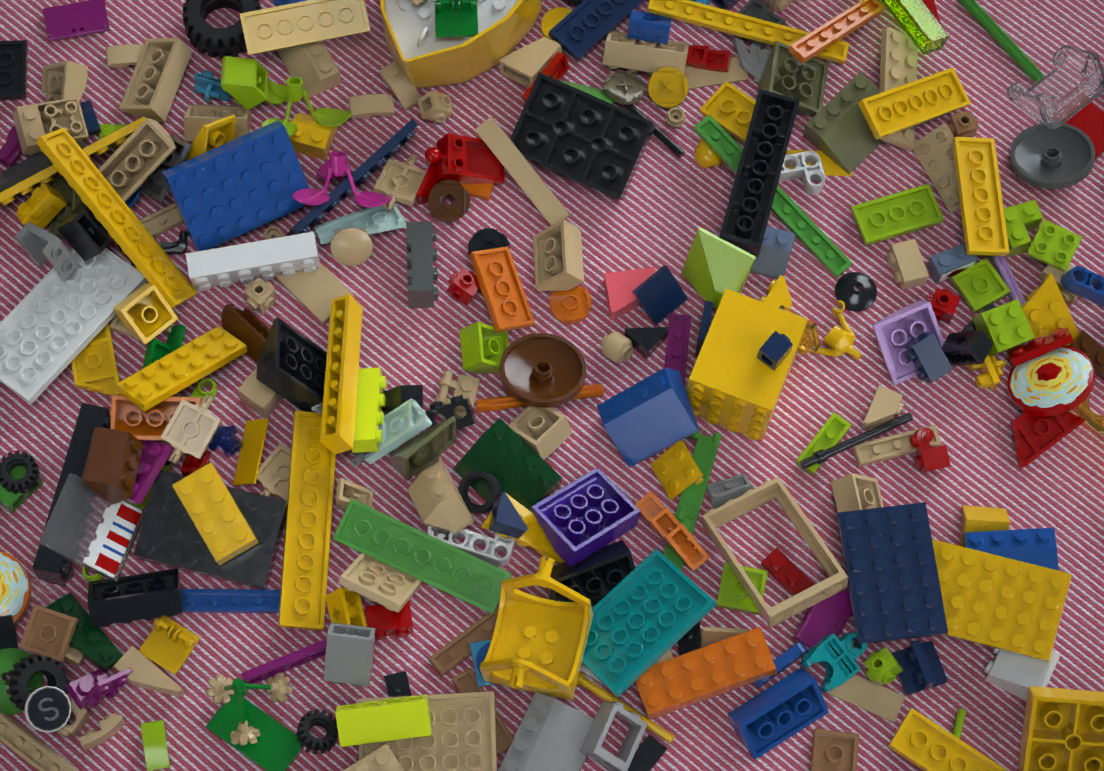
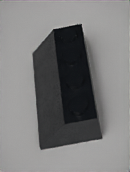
M621 540L599 549L572 567L566 562L554 565L550 577L590 599L591 606L593 607L635 569L631 551ZM545 588L550 600L575 602L550 588Z
M178 568L89 582L87 604L92 627H107L114 623L127 624L134 620H151L159 616H175L178 613H183Z

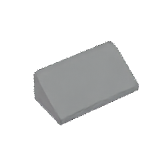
M746 473L708 484L706 492L712 508L716 509L724 505L726 501L736 499L747 490L753 489V485Z

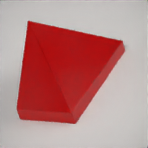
M437 163L430 164L416 193V200L419 205L427 203L428 193L432 186L440 182L437 181Z

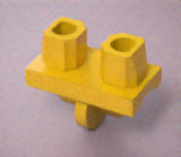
M987 355L983 364L968 365L971 371L981 369L983 373L975 378L978 389L989 387L990 391L997 388L996 385L1000 383L999 377L1004 375L1002 368L1006 366L1004 360L998 361L995 355L991 357Z

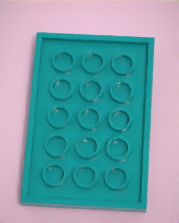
M655 549L592 608L593 619L582 664L618 698L716 606V603L661 552Z

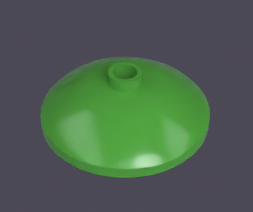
M16 648L0 650V709L7 715L19 714L24 710L18 709L16 704L10 701L11 695L6 692V689H9V685L6 684V681H3V676L8 674L9 670H14L13 665L16 662L20 663V659L32 656L28 652ZM36 671L29 677L27 683L29 694L35 689L43 687L44 677L42 671Z

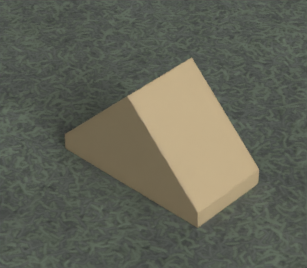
M339 478L336 493L337 509L346 510L351 499L372 508L374 491Z

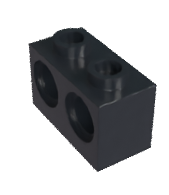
M463 395L450 398L451 402L444 405L442 401L429 405L430 409L425 411L432 422L430 428L439 424L435 420V413L442 412L446 420L454 416L456 418V429L477 422L469 397L463 398ZM456 406L465 407L466 416L459 417L455 413Z

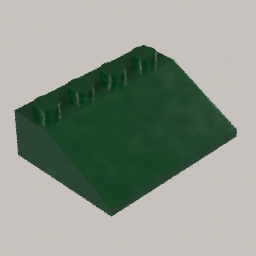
M501 418L482 434L453 468L462 479L470 472L482 471L491 473L498 479L502 493L505 492L529 511H531L533 505L550 496V493L553 494L561 486L562 477ZM478 479L469 485L486 502L490 500L492 489L487 481Z

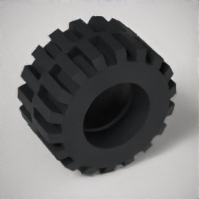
M37 655L20 659V663L16 662L13 665L14 670H9L8 672L10 680L6 679V684L9 685V689H6V692L11 695L9 699L12 703L16 704L18 709L24 710L26 699L29 696L27 689L28 679L36 671H42L45 674L48 682L47 686L57 687L64 691L65 694H68L67 689H65L69 683V679H65V676L68 674L66 670L61 669L63 665L55 662L56 660L53 658Z

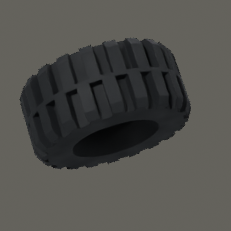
M186 0L183 4L182 16L187 37L190 39L193 47H197L198 51L202 54L207 52L209 57L215 58V56H220V59L231 55L232 57H237L238 53L242 52L244 54L247 52L241 19L234 25L226 28L212 27L206 24L204 20L209 13L219 8H231L239 13L261 10L259 0Z

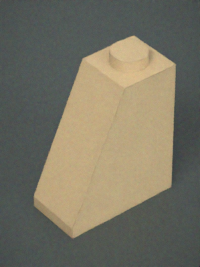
M543 37L502 57L499 60L501 74L529 88L536 80L538 73L545 69L549 61L558 52L562 53L561 45L555 40Z

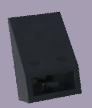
M82 201L57 228L84 262L100 254L112 240L105 227L95 218L92 211Z

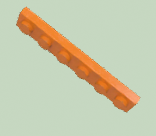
M862 0L790 45L788 52L801 63H805L882 14L885 7L877 0Z

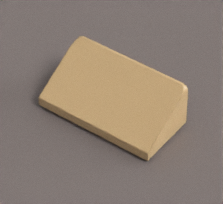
M703 627L701 632V648L747 632L748 630Z

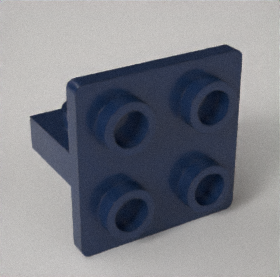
M920 640L911 642L908 648L892 653L904 670L898 674L905 695H911L947 683V677L932 641L921 644Z

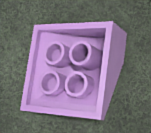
M917 301L872 325L893 385L917 376V367L907 357V349L904 344L925 331L934 333L941 348L945 343L930 301Z

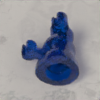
M234 425L230 427L219 426L208 447L212 452L220 447L225 456L229 458L243 447V443L234 436L239 432Z

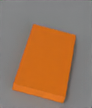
M509 247L471 252L469 257L495 333L532 327L535 322Z

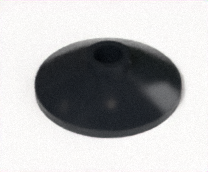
M850 272L844 274L837 281L835 297L837 301L841 300L844 302L845 309L860 312L873 305L877 297V288L874 281L866 274ZM853 287H859L861 290L856 291Z

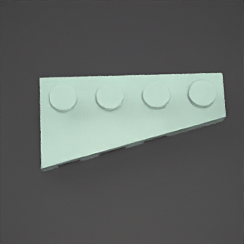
M394 203L391 210H388V208L386 210L383 205L369 207L314 227L320 243L325 244L331 242L334 233L339 229L350 227L362 228L369 235L407 226L405 219Z

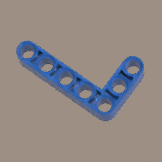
M1075 266L1061 276V284L1066 290L1104 307L1103 276L1081 266Z

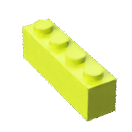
M380 367L361 368L358 372L353 453L379 452V443L383 442V432L380 430V426L384 425L382 407H385V394H383V389H386L387 381L386 376H382Z

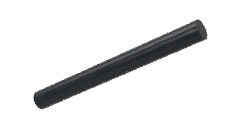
M621 104L627 111L649 120L633 104ZM655 126L653 134L681 158L685 151Z

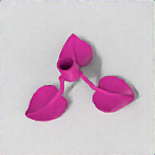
M343 151L331 152L330 159L317 170L316 175L319 178L326 179L322 190L305 188L296 191L292 195V198L300 203L320 205L330 199V196L325 194L330 179L348 177L356 197L355 203L360 206L378 207L393 199V197L371 191L357 192L351 175L352 171L350 166H347V153Z

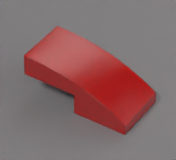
M689 45L686 64L699 69L729 73L731 52L727 50H710L709 46Z

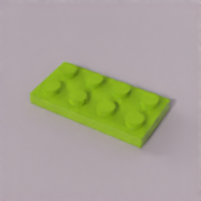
M929 184L854 205L850 209L865 246L938 225L944 221V217Z

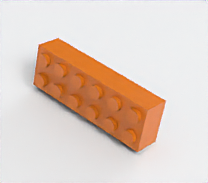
M761 627L653 665L635 682L648 718L651 720L763 678L776 675L777 671Z

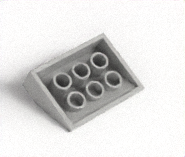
M535 692L499 771H580L587 757L580 750L594 718L555 698Z

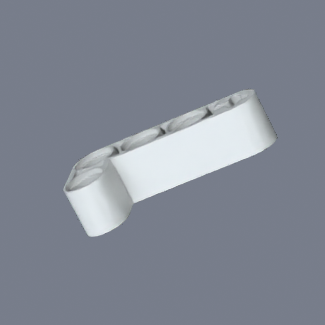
M813 151L785 155L778 182L802 178L807 193L811 195L819 194L825 182V174L819 155ZM806 162H810V163H812V164H814V165H813V166H809V165L806 164ZM785 166H791L794 169H787ZM812 180H815V181H817L819 184H813V183H811V181H812Z
M428 526L429 535L497 567H503L509 563L517 542L512 538H504L498 535V533H496L495 538H491L466 529L453 533L449 532V530ZM437 531H441V533H439L438 536H434V534H436ZM461 537L464 539V542L456 544L453 542V539ZM482 544L485 546V549L477 551L474 549V546ZM503 551L506 553V556L498 558L495 556V553Z

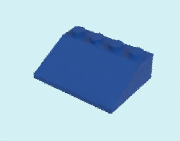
M663 368L597 405L603 426L629 467L700 430L678 370Z
M1054 528L965 532L966 548L1059 571Z

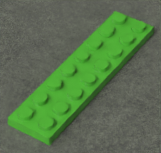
M354 499L350 500L333 537L334 540L491 614L494 613L500 602L502 580L510 579L512 573Z

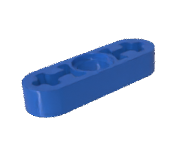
M801 641L774 660L777 671L776 675L753 682L757 689L761 688L804 656L808 649Z

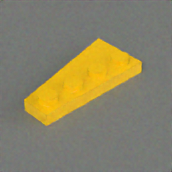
M506 494L528 527V530L519 539L500 533L498 535L504 538L510 537L524 547H532L537 550V553L552 558L559 563L565 562L554 550L534 514ZM492 511L481 525L486 530L489 529Z

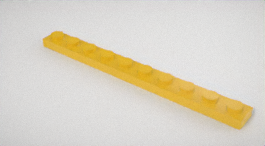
M650 0L647 9L649 13L769 45H774L775 41H779L790 46L810 33L690 0ZM839 40L814 57L844 64L849 43Z

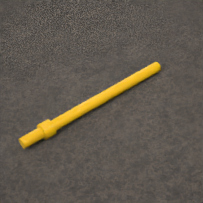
M581 671L579 672L577 686L580 684L608 703L612 701L622 703L625 706V710L641 716L640 720L648 724L646 727L648 730L671 744L675 737L673 734L587 679Z

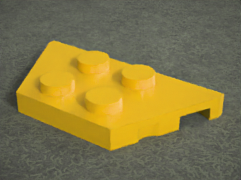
M1047 274L1046 280L1039 288L1034 290L1031 298L1025 301L1021 307L1035 338L1045 337L1058 328L1064 329L1068 327L1074 339L1079 333L1053 274Z
M108 323L71 362L76 388L110 396L122 395L117 391L116 386L120 380L110 325Z

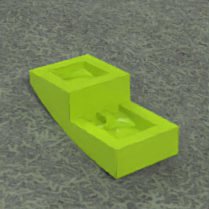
M164 720L141 723L147 771L170 767Z

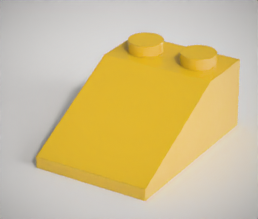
M231 115L202 126L191 144L184 162L233 141L236 116Z

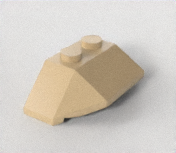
M439 455L423 465L407 490L423 523L435 528L449 530V532L457 533L472 524L474 520L441 456Z

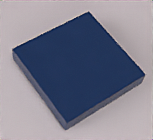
M665 265L632 291L655 325L688 299L669 268Z
M705 301L695 356L699 355L709 331L713 302Z

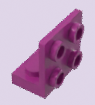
M128 668L110 676L107 671L104 672L99 669L68 683L65 688L80 710L87 706L92 708L98 705L102 699L107 698L109 700L119 693L118 689L128 682L127 678L132 673V670Z

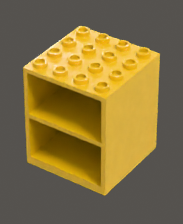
M725 289L688 380L686 392L695 417L703 418L712 425L719 424L724 426L730 432L745 434L751 440L763 441L798 352L808 319ZM774 331H777L779 334H785L793 345L791 352L774 371L760 361L757 355L763 344Z

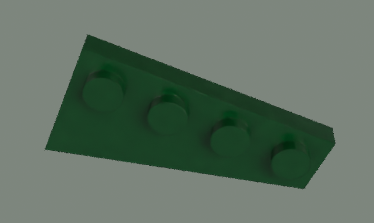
M71 592L45 607L78 619L69 647L77 649L82 653L83 657L102 671L106 672L114 667L123 656L99 626L92 627L90 615Z

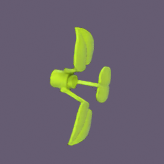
M299 77L288 78L286 86L274 83L268 79L267 100L265 102L273 105L281 104L283 101L288 103L284 121L278 118L267 119L262 123L261 128L275 121H280L285 126L288 136H293L297 131V124L288 122L291 103L301 101L303 96L312 117L316 118V123L319 125L337 127L352 116V111L334 108H318L314 112L307 96V90H303V79Z

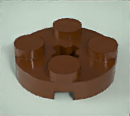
M450 179L440 181L432 186L428 193V209L431 215L440 221H456L463 217L469 209V193L458 181ZM447 195H450V199H454V203H451L450 207L446 206V203L443 202Z

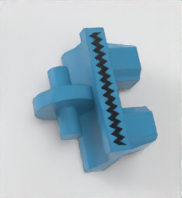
M204 70L201 74H195L194 92L203 94L204 101L210 102L212 97L227 102L230 101L231 95L222 89L221 79L214 78V74L211 71Z

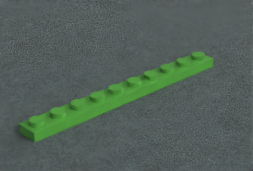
M709 114L694 127V131L736 174L743 149ZM777 185L771 208L772 213L792 233H796V238L837 279L853 263Z

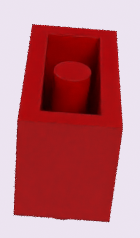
M410 601L405 604L399 613L390 611L381 604L365 606L367 627L376 628L375 640H383L391 635L406 637L409 633H413Z

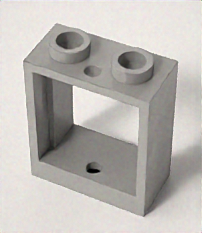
M617 701L601 703L580 752L610 771H628L648 724L640 720V715L625 710V706ZM615 715L630 724L617 757L601 747Z

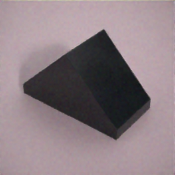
M668 327L625 328L624 335L632 341L633 348L644 358L648 359L667 339Z

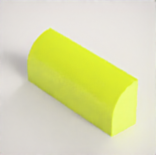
M428 694L339 705L335 710L340 747L432 735Z

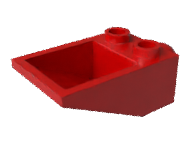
M447 133L437 141V148L430 147L425 151L426 161L431 164L437 163V181L450 179L461 184H502L505 182L504 166L482 139Z

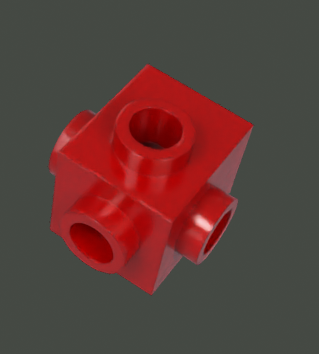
M464 267L459 273L454 272L448 280V283L451 285L447 292L466 306L480 289L476 275Z
M937 288L934 295L929 294L927 301L931 303L936 320H942L950 324L961 297L952 294L947 289Z

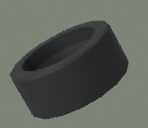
M482 471L470 472L463 477L458 486V491L468 510L475 513L490 512L493 509L494 501L502 493L498 479L491 473ZM478 479L487 481L492 489L491 498L484 505H476L468 497L469 485Z

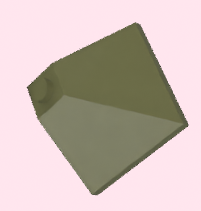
M775 41L761 77L758 92L759 89L800 99L797 113L815 116L823 106L829 64L815 57L805 63H801L788 52L790 46Z
M454 416L448 418L390 452V464L406 482L416 475L423 465L438 457L456 442V418Z

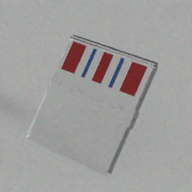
M69 473L39 543L67 557L77 565L84 566L117 582L146 512L126 501L111 505L81 482L82 478Z

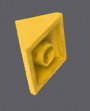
M962 505V547H965V532L1009 530L1010 520L1005 508Z

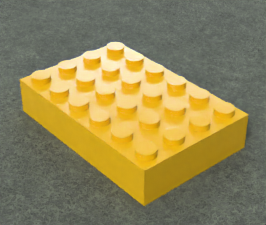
M1029 686L1017 771H1104V692Z

